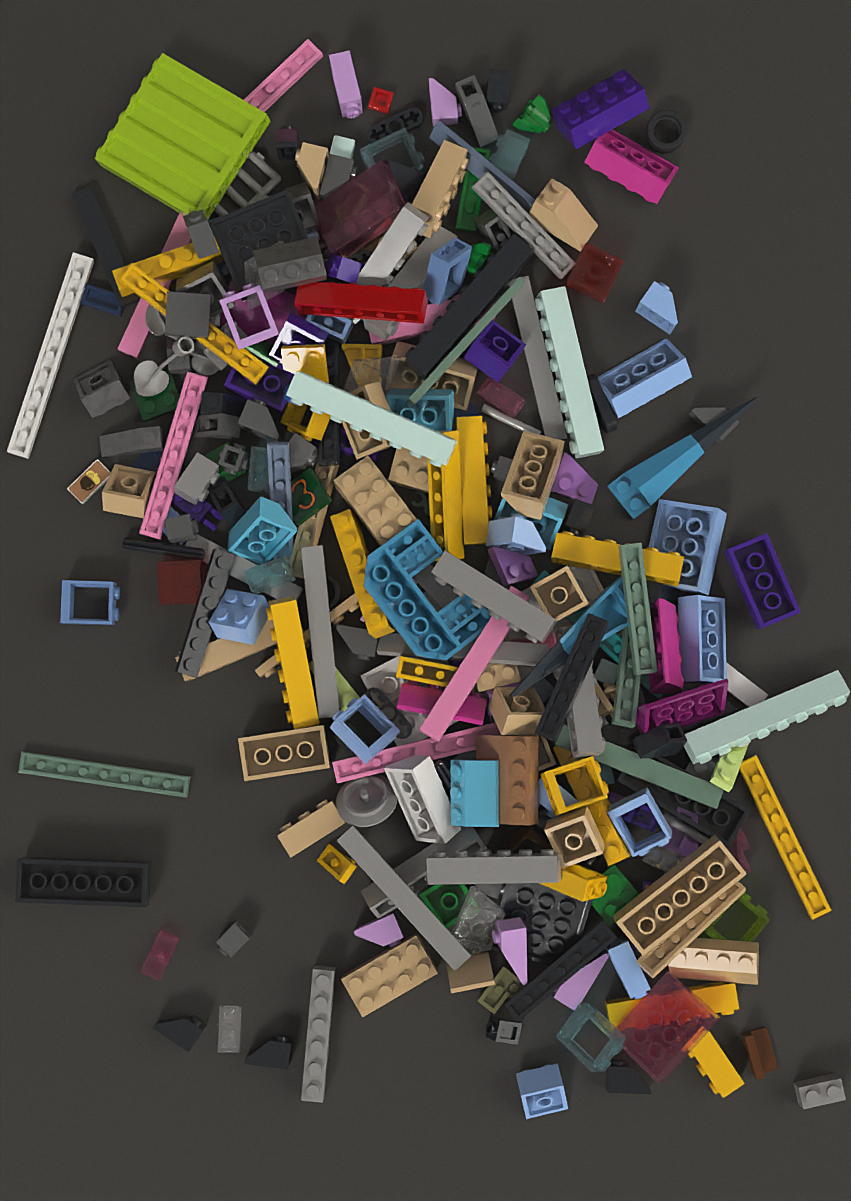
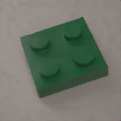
M168 367L162 370L168 374L169 383L159 394L141 396L136 392L134 380L129 381L144 422L176 411L180 395Z

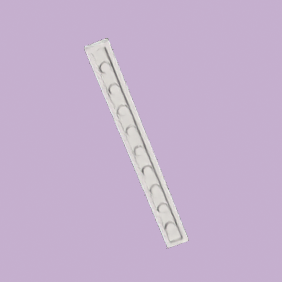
M74 252L72 254L7 449L8 453L29 459L80 306V301L94 264L93 258Z

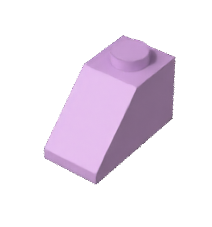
M429 78L433 126L439 121L444 125L458 124V117H461L462 113L461 104H457L456 96L434 78Z
M394 911L379 920L377 918L354 929L356 936L381 946L389 944V947H393L401 943L400 939L404 938Z

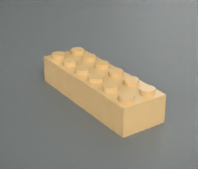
M714 835L612 916L618 926L644 956L747 873L718 837Z

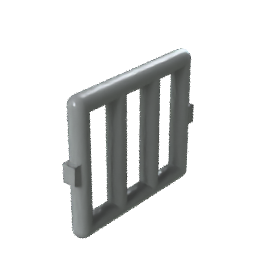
M253 150L248 157L271 179L262 188L241 168L237 176L256 195L247 202L231 186L225 192L241 208L258 202L265 194L268 195L281 181V176L264 161L265 158L259 152L256 153ZM218 203L214 211L220 217L229 214Z

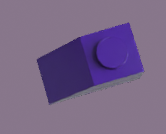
M330 254L326 262V276L356 284L362 263Z

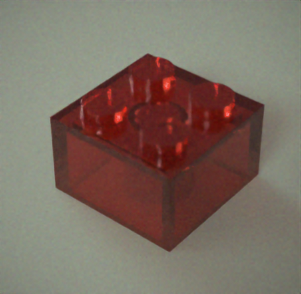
M585 243L567 280L566 287L604 304L624 260Z
M203 561L157 562L159 605L196 604L204 579Z

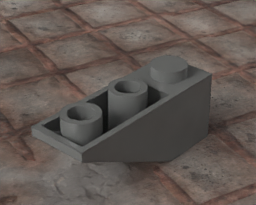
M475 75L456 82L455 94L480 148L499 140L490 111Z

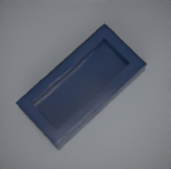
M86 283L80 301L81 305L121 317L124 308L120 307L113 291Z

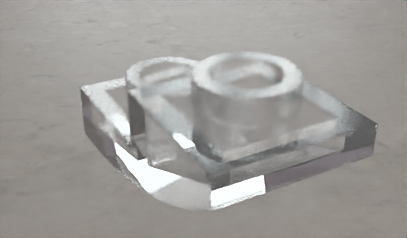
M219 1006L218 1053H239L241 1006Z

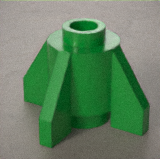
M539 94L534 100L529 99L526 107L512 125L518 130L538 134L542 131L545 133L552 124L546 100Z
M485 242L470 245L472 250L466 271L472 279L480 268L483 270L486 267V261L492 255L489 253L491 245Z

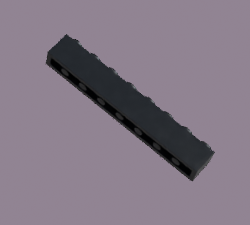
M513 234L510 239L506 238L501 243L500 251L497 254L493 253L488 258L486 267L483 270L480 268L474 274L473 282L470 285L466 284L461 289L460 297L456 301L453 299L446 307L447 312L443 316L439 315L432 324L434 327L429 332L425 331L418 340L420 343L415 348L412 346L405 354V366L424 381L532 258L534 249L517 235Z

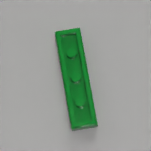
M472 147L489 161L491 150ZM466 169L455 230L476 233L477 226L473 220L479 217L482 198L471 188L479 179L468 169Z

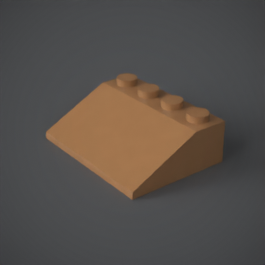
M476 735V760L499 761V824H538V736Z

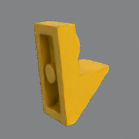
M331 844L327 845L317 859L318 863L343 884L347 882L357 867L355 861Z

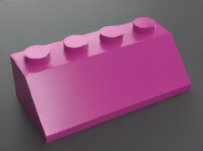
M613 129L596 139L584 162L591 169L600 171L607 175L610 180L619 182L627 190L636 192L643 196L646 201L658 204L679 167Z
M658 599L650 608L657 672L649 673L650 693L675 694L684 685V677L681 674L682 655L679 654L681 637L677 630L679 615L676 613V606L664 599Z
M407 680L406 684L402 683L397 709L429 715L444 691H441V686L428 684V687L425 688L419 686L420 682ZM470 692V696L466 698L453 720L483 725L487 699H482L483 694Z

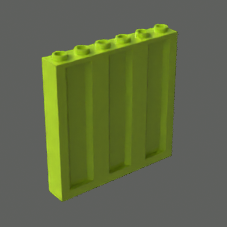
M162 53L154 61L148 76L143 78L137 93L132 95L127 109L120 114L116 126L109 131L103 146L98 148L95 160L103 168L185 216L192 211L203 209L208 220L271 121L267 113Z

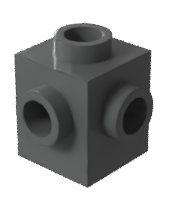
M234 443L233 447L225 444L219 454L218 464L224 466V471L234 475L237 472L243 473L250 466L251 458L249 457L251 453L245 452L246 447ZM238 455V459L235 464L233 462V457Z

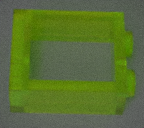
M744 892L737 900L759 917V919L740 941L753 942L770 919L766 916L768 912L759 904L756 907L749 902L751 897ZM727 909L704 930L712 939L727 940L713 928Z

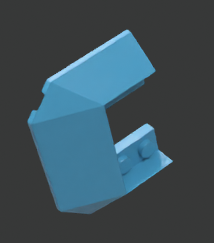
M417 519L367 556L364 588L416 656L446 661L479 636L492 616L488 614L489 612L484 606L480 609L470 603L472 598L466 594L463 598L461 596L457 597L439 612H436L412 580V577L442 556L444 552L420 520Z

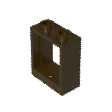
M538 824L519 825L492 850V853L497 854L498 850H510L511 853L527 838L542 848L541 850L553 848L545 830Z

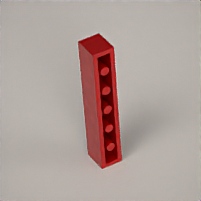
M329 281L327 283L313 282L298 286L294 303L298 314L424 324L428 300L426 291L420 288L379 287L378 285L366 286L355 283L339 284Z

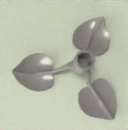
M149 304L145 316L147 328L152 334L160 336L165 333L166 316ZM168 336L176 340L172 345L173 355L159 367L153 361H143L138 364L134 371V383L136 392L141 396L159 394L169 383V376L162 368L175 357L185 356L188 353L193 356L191 366L198 374L208 376L220 369L203 353L206 347L199 341L194 343L187 336Z

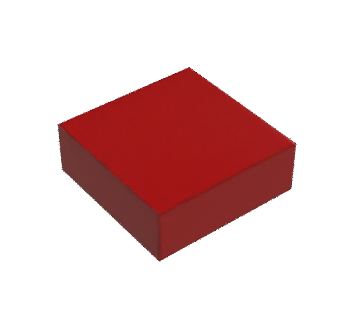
M374 87L368 109L388 114L394 92Z

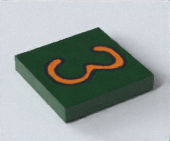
M309 467L291 481L292 514L296 525H302L332 502L312 467Z

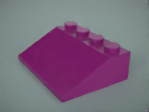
M231 279L228 287L229 291L234 290L235 294H237L238 291L233 279ZM283 290L264 293L279 334L290 313L306 320L308 315L298 314L294 303L296 295ZM259 296L243 303L241 299L235 300V306L229 309L233 322L236 321L238 323L237 326L248 337L271 328ZM224 312L220 313L219 329L227 323ZM279 335L268 338L266 341L274 345Z
M726 678L711 684H702L698 688L689 691L684 690L671 697H662L650 704L644 703L637 707L636 725L640 733L643 734L661 724L680 723L682 728L724 714L728 679Z

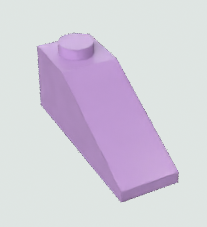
M520 917L495 921V930L492 931L493 941L498 944L521 983L527 985L526 926Z
M604 950L555 990L552 993L553 998L576 1011L610 955Z

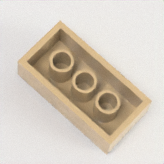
M446 140L443 141L412 203L414 207L429 217L426 222L429 226L423 233V236L430 239L434 231H439L442 224L441 218L443 215L446 216L450 207V199L454 200L457 194L458 183H462L466 175L465 169L469 161L466 158L468 149Z
M366 456L334 479L335 488L379 546L385 544L417 520L369 456Z
M325 725L238 738L244 781L331 767Z
M414 933L402 940L401 943L390 947L342 975L341 980L361 1016L364 1017L438 974V969L418 934Z

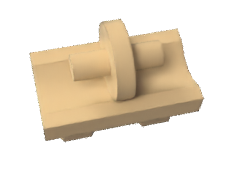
M596 681L595 693L601 700L599 702L598 714L601 718L608 714L613 717V706L609 699H612L614 702L616 685H610L609 682L603 684L605 690L602 691Z

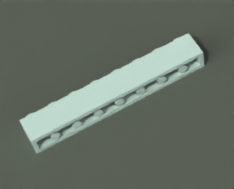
M566 287L540 291L535 299L537 310L541 312L542 319H540L541 329L545 331L547 337L545 339L546 350L550 351L552 358L550 360V367L552 372H555L557 379L555 380V388L557 392H560L561 396L560 409L562 413H565L566 417L564 422L565 430L570 434L571 438L569 442L570 451L575 455V459L600 454L604 451V446Z
M301 371L295 372L286 394L291 397L290 401L302 406L305 403L311 406L310 410L322 415L325 412L330 414V419L338 423H342V421L350 423V428L362 432L364 429L370 432V437L379 441L384 438L390 441V446L400 450L402 447L409 449V454L417 458L425 456L430 459L429 463L441 467L442 464L448 465L458 442L456 439Z
M836 670L685 734L687 742L684 748L693 764L698 762L700 764L706 763L714 755H725L733 747H744L754 738H765L773 730H784L792 722L800 723L813 713L819 715L832 705L838 707L847 701L850 690L840 672Z

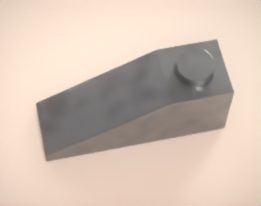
M160 426L100 436L101 457L164 451L163 430Z

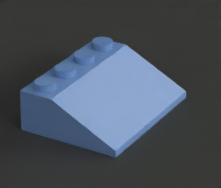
M659 499L649 547L656 548L662 553H667L668 551L677 552L680 556L684 557L679 586L663 585L680 591L709 596L727 513L715 507Z

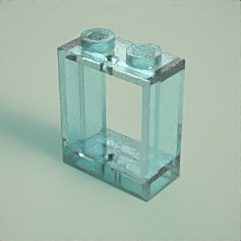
M405 128L359 149L360 156L378 193L394 186L391 177L383 179L372 156L402 141L414 163L412 168L423 172L425 159L421 151H416L414 147L416 141L412 133L408 134Z
M580 1003L556 1035V1038L591 1072L605 1071L610 1066V1060L613 1055L619 1053L623 1048L622 1043L626 1039L591 1003ZM588 1019L610 1038L595 1060L573 1040Z

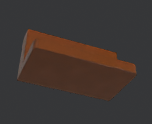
M762 1027L741 1033L752 1075L756 1080L764 1078V1073L777 1070L778 1066L767 1028Z

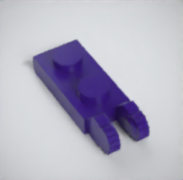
M174 493L173 504L213 531L217 527L211 521L204 518L207 513L211 512L214 517L223 520L219 512L212 508V505L207 501H199L197 506Z

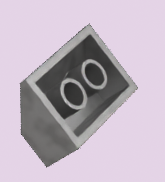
M317 237L253 251L263 294L326 280V271Z

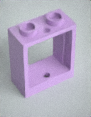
M350 50L329 55L331 72L342 117H358L359 114L363 113L362 101Z
M255 283L242 287L243 291L235 294L234 290L222 295L223 299L219 300L238 350L279 335L261 286H255ZM257 292L271 328L240 340L227 304Z

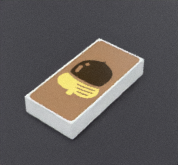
M97 459L67 489L81 504H84L107 482L111 472Z

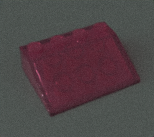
M383 159L316 204L322 237L330 253L347 257L389 229L406 204Z
M667 971L610 1036L656 1083H662L721 1018L704 1001Z

